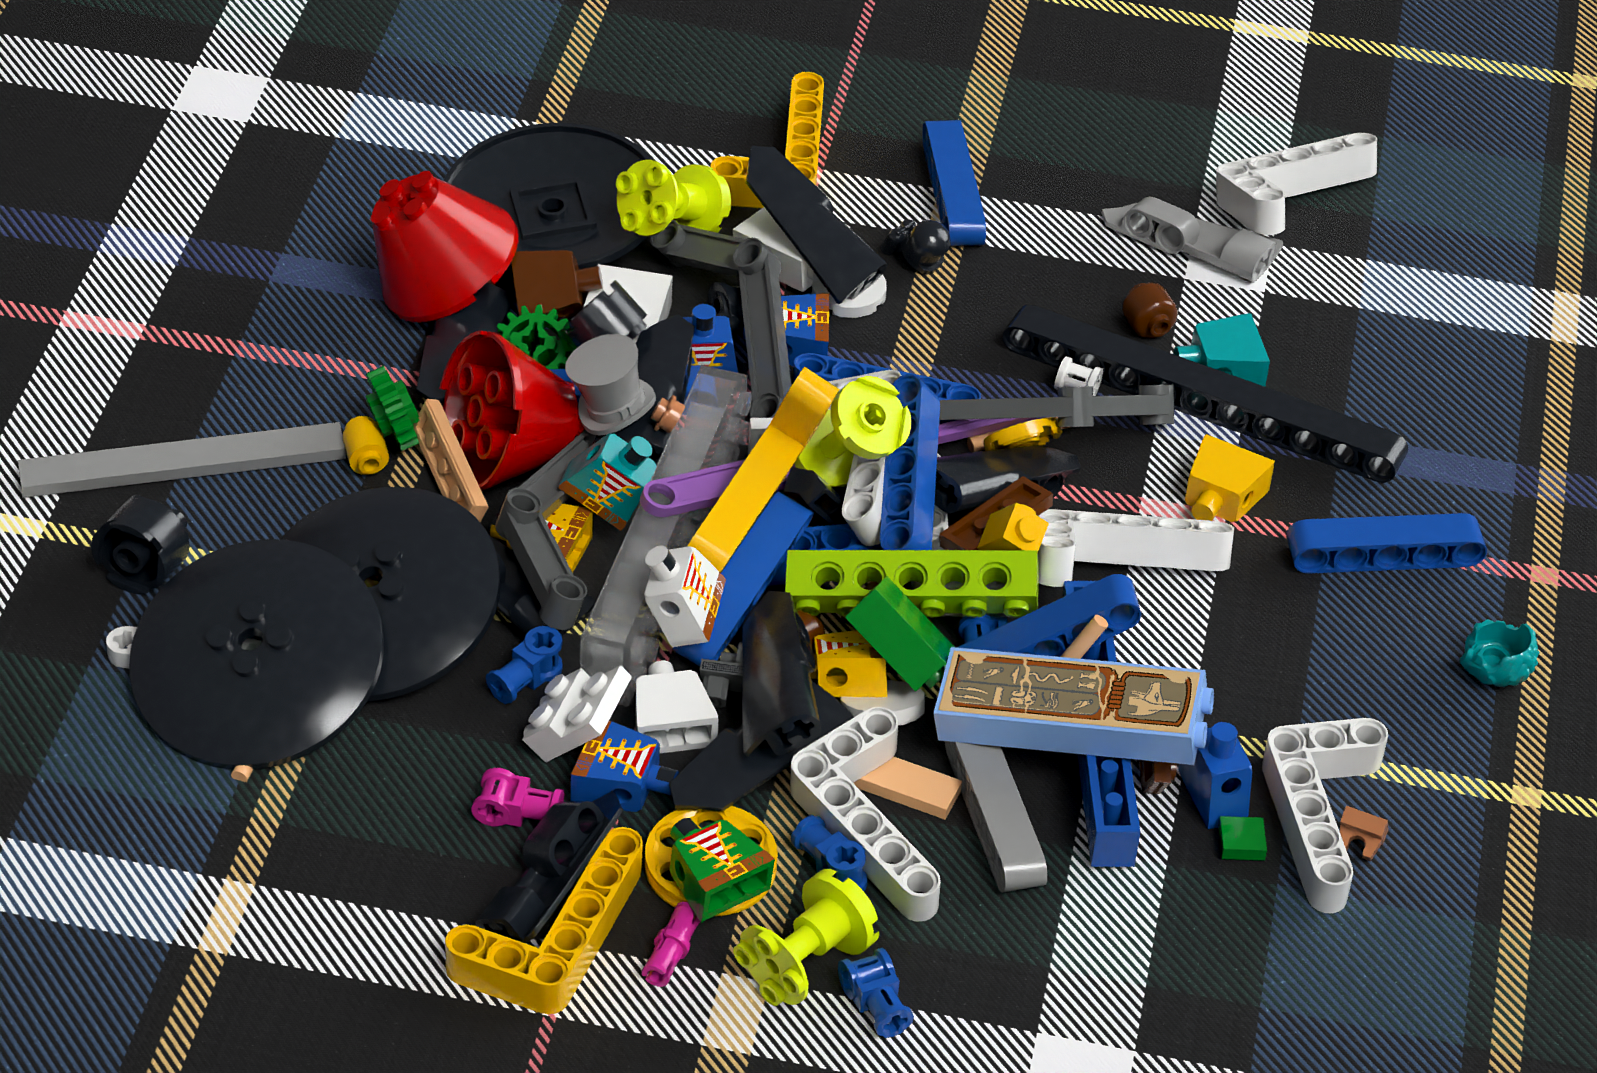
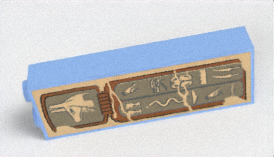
M951 647L933 714L939 741L1194 765L1197 749L1205 748L1207 722H1203L1204 714L1212 713L1214 689L1207 688L1206 671L1200 669Z

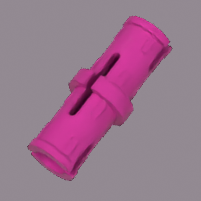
M680 902L676 905L665 929H661L654 939V950L642 969V976H646L645 980L654 986H666L680 959L685 958L690 950L689 941L700 920L688 902Z

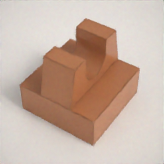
M1346 806L1340 821V834L1346 851L1351 841L1360 839L1365 843L1362 858L1371 861L1380 846H1383L1389 830L1388 820Z

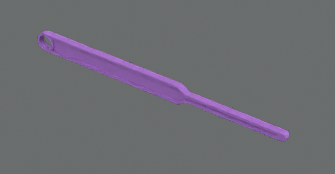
M1042 418L959 419L939 424L938 444L981 435ZM745 460L650 481L645 485L640 496L641 506L646 512L656 517H668L714 506ZM789 472L776 491L785 488ZM652 492L661 493L670 500L671 504H657L648 494Z

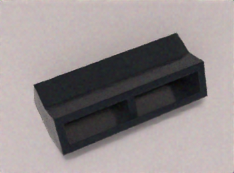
M791 467L784 492L797 503L814 512L813 516L824 526L847 524L842 516L844 497L813 470Z

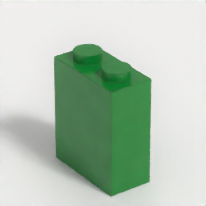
M886 576L856 604L845 618L915 692L924 683L931 689L943 678L950 648L954 646L893 581Z

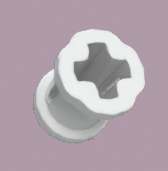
M1066 356L1058 369L1054 388L1057 390V387L1093 386V396H1096L1102 380L1103 368L1095 367L1091 369L1073 363L1072 358ZM1072 376H1077L1079 378L1085 379L1086 381L1083 382L1072 378Z

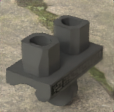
M739 642L737 654L721 652L720 661L701 659L700 680L714 707H726L728 691L743 693V642Z

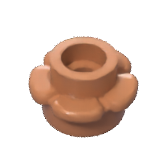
M672 395L669 400L662 397L657 403L650 417L656 421L654 430L658 431L660 428L670 434L685 409V405L676 401V396Z

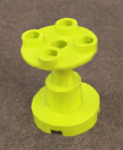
M642 160L630 166L627 171L621 172L616 179L617 208L621 218V225L625 230L633 231L638 235H656L665 230L672 220L681 225L718 233L722 229L718 226L721 224L723 217H728L731 210L729 185L723 176L717 175L713 168L709 166L687 165L677 170L673 175L665 165L655 160Z
M864 376L856 381L849 382L836 395L831 404V410L826 412L817 430L794 463L795 467L813 470L831 487L847 486L854 454L866 459H879L892 454L908 439L911 430V414L908 406L903 408L900 400L896 397L900 393L889 382L878 377Z
M823 869L807 880L802 889V901L805 912L794 920V932L784 940L772 930L759 925L749 926L741 933L740 943L733 949L734 956L741 966L749 970L753 978L760 985L759 990L762 997L770 1005L778 1006L782 1002L796 1005L807 997L809 983L801 961L810 953L821 956L835 947L850 955H858L878 940L879 931L874 933L872 926L878 920L875 908L864 891L850 878L841 882L837 878L832 877L837 871Z

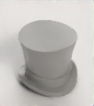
M621 334L598 336L580 345L568 357L565 371L581 393L578 405L579 417L587 432L593 435H607L608 433L617 432L638 420L655 404L656 395L653 388L648 383L639 379L638 348L631 338Z

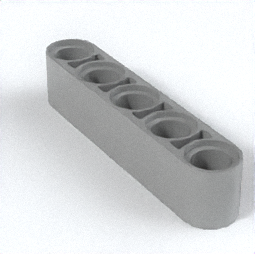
M944 741L956 779L962 780L961 793L999 890L1003 893L1046 885V860L1001 746Z

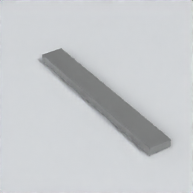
M340 422L22 459L18 460L22 498L341 460L346 459V450Z

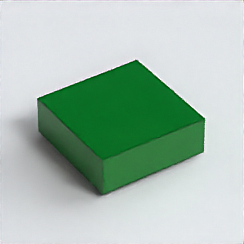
M1220 816L1218 830L1222 859L1265 860L1267 846L1263 818Z

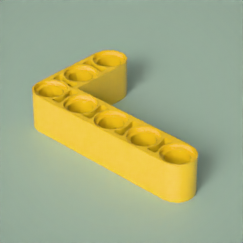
M801 72L793 77L791 84L785 158L816 185L824 80L816 73ZM721 156L711 162L710 167L713 168L717 175L723 176L729 185L731 206L764 207L746 184L749 157Z
M806 367L802 369L784 397L771 423L688 544V546L696 548L720 573L810 441L840 390Z
M618 827L609 831L586 866L539 948L473 925H459L451 929L445 939L446 973L450 980L467 988L539 1013L549 1015L564 1010L641 876L643 841L640 834L627 827Z

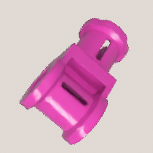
M490 768L482 775L480 783L483 789L481 795L474 800L471 811L478 821L489 826L507 824L521 827L524 818L541 821L555 803L564 802V790L555 789L552 792L530 788L529 777L515 775L503 768ZM497 780L500 781V782H499V785H498V788H497V785L495 784V782H496ZM493 807L496 810L494 814L492 813Z

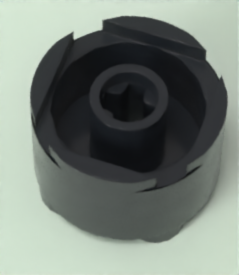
M614 280L610 284L614 291L609 296L604 290L601 291L571 319L570 323L574 328L570 332L563 327L558 333L573 350L588 340L606 334H621L633 340L647 327V324L643 321L647 313Z
M134 495L122 504L94 534L91 543L93 558L97 566L102 562L110 572L106 578L118 588L133 594L148 593L151 589H157L186 559L190 547L189 537L185 529L187 527V520L176 509H169L155 500Z

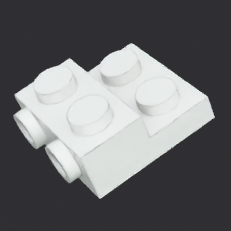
M621 665L606 673L599 671L592 677L582 668L566 676L563 674L556 676L546 686L544 692L547 695L541 698L540 706L530 715L528 720L530 724L525 727L522 740L543 761L548 762L600 736L632 676Z

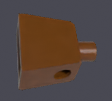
M516 251L511 261L519 316L522 315L521 306L525 305L529 313H535V308L540 304L542 305L543 314L546 315L553 308L556 309L558 314L557 321L575 316L584 307L582 292L603 289L600 267L579 269L572 251Z

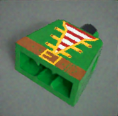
M683 818L672 827L670 836L675 842L672 846L670 873L701 922L770 890L775 859L727 820H718L700 829L690 818Z

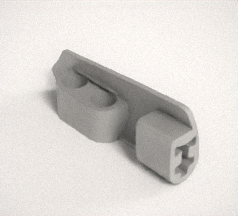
M1145 197L1138 203L1119 208L1102 209L1101 212L1106 227L1166 253L1176 254L1183 251L1252 282L1257 281L1264 274L1283 247V241L1280 239L1259 235L1244 228L1239 230L1197 219L1188 211L1155 197Z

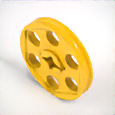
M730 806L723 812L703 809H677L663 817L653 827L647 838L645 846V873L647 879L657 895L673 907H676L680 902H687L675 881H668L661 876L662 873L670 870L672 848L665 846L661 841L666 837H671L670 831L672 827L683 818H690L700 829L699 824L703 821L727 820L747 837L757 839L760 842L759 846L775 859L770 888L776 877L778 852L772 833L757 817L734 806ZM768 891L716 916L730 915L743 911L759 902Z

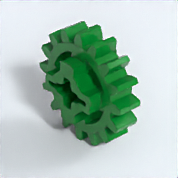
M538 304L535 308V313H529L524 305L521 306V316L516 317L511 312L507 314L508 326L498 323V333L529 356H531L529 349L536 343V337L538 336L540 345L533 352V359L547 369H565L567 357L574 350L558 333L563 327L568 330L570 325L567 318L557 321L558 314L556 309L553 308L546 315L543 314L542 305ZM545 327L551 329L558 336L559 340L556 339V336H549L545 331Z
M384 365L366 373L367 380L372 389V393L365 396L366 402L383 436L386 437L392 434L401 451L419 444L413 427L414 423L420 421L419 415L403 381L399 380L393 383Z

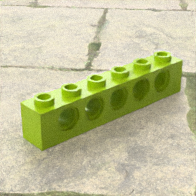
M787 550L785 592H790L796 610H802L814 616L819 615V613H837L845 617L871 591L863 589L862 586L869 581L880 583L886 576L893 581L926 617H940L945 613H962L967 617H982L986 613H1004L1006 616L1019 618L1038 609L1039 564L1037 550ZM828 581L839 583L830 590L820 588L823 583ZM911 581H917L922 584L914 590L903 588L906 583ZM953 581L964 584L956 590L945 588L946 584ZM995 581L1005 584L999 590H990L986 587L989 583Z

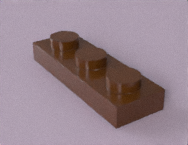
M1022 476L939 534L940 547L945 550H978L977 547L990 514L1018 503L1029 506L1039 516L1053 506V493Z

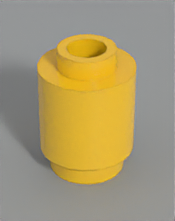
M367 416L355 417L346 424L343 432V442L352 470L363 475L374 474L382 470L389 461V454L383 433L378 424Z

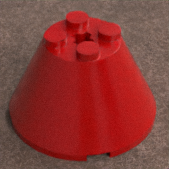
M422 171L401 181L397 179L389 180L379 190L381 197L373 208L370 220L373 226L381 290L385 304L400 319L410 322H427L458 312L477 300L473 294L481 289L489 280L495 284L510 265L517 249L519 234L516 223L503 208L434 177L430 171Z
M489 331L473 332L465 337L452 353L439 389L446 390L443 409L481 491L544 466L584 431L579 417L574 384L564 381L498 333Z

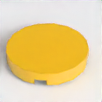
M1055 417L1031 420L990 434L984 438L983 445L985 451L1032 445L1043 446L1046 442L1050 441L1048 435L1052 434L1054 439H1057L1062 434V429L1058 427V418Z

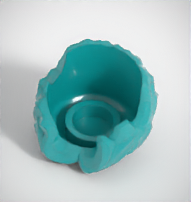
M1489 619L1482 623H1475L1472 633L1466 638L1465 653L1459 659V663L1469 674L1475 676L1483 684L1498 687L1516 686L1526 681L1529 675L1535 671V666L1538 665L1537 657L1540 652L1538 651V642L1535 637L1536 632L1528 624H1521L1518 628L1510 624L1506 625L1504 621L1497 620L1494 622Z

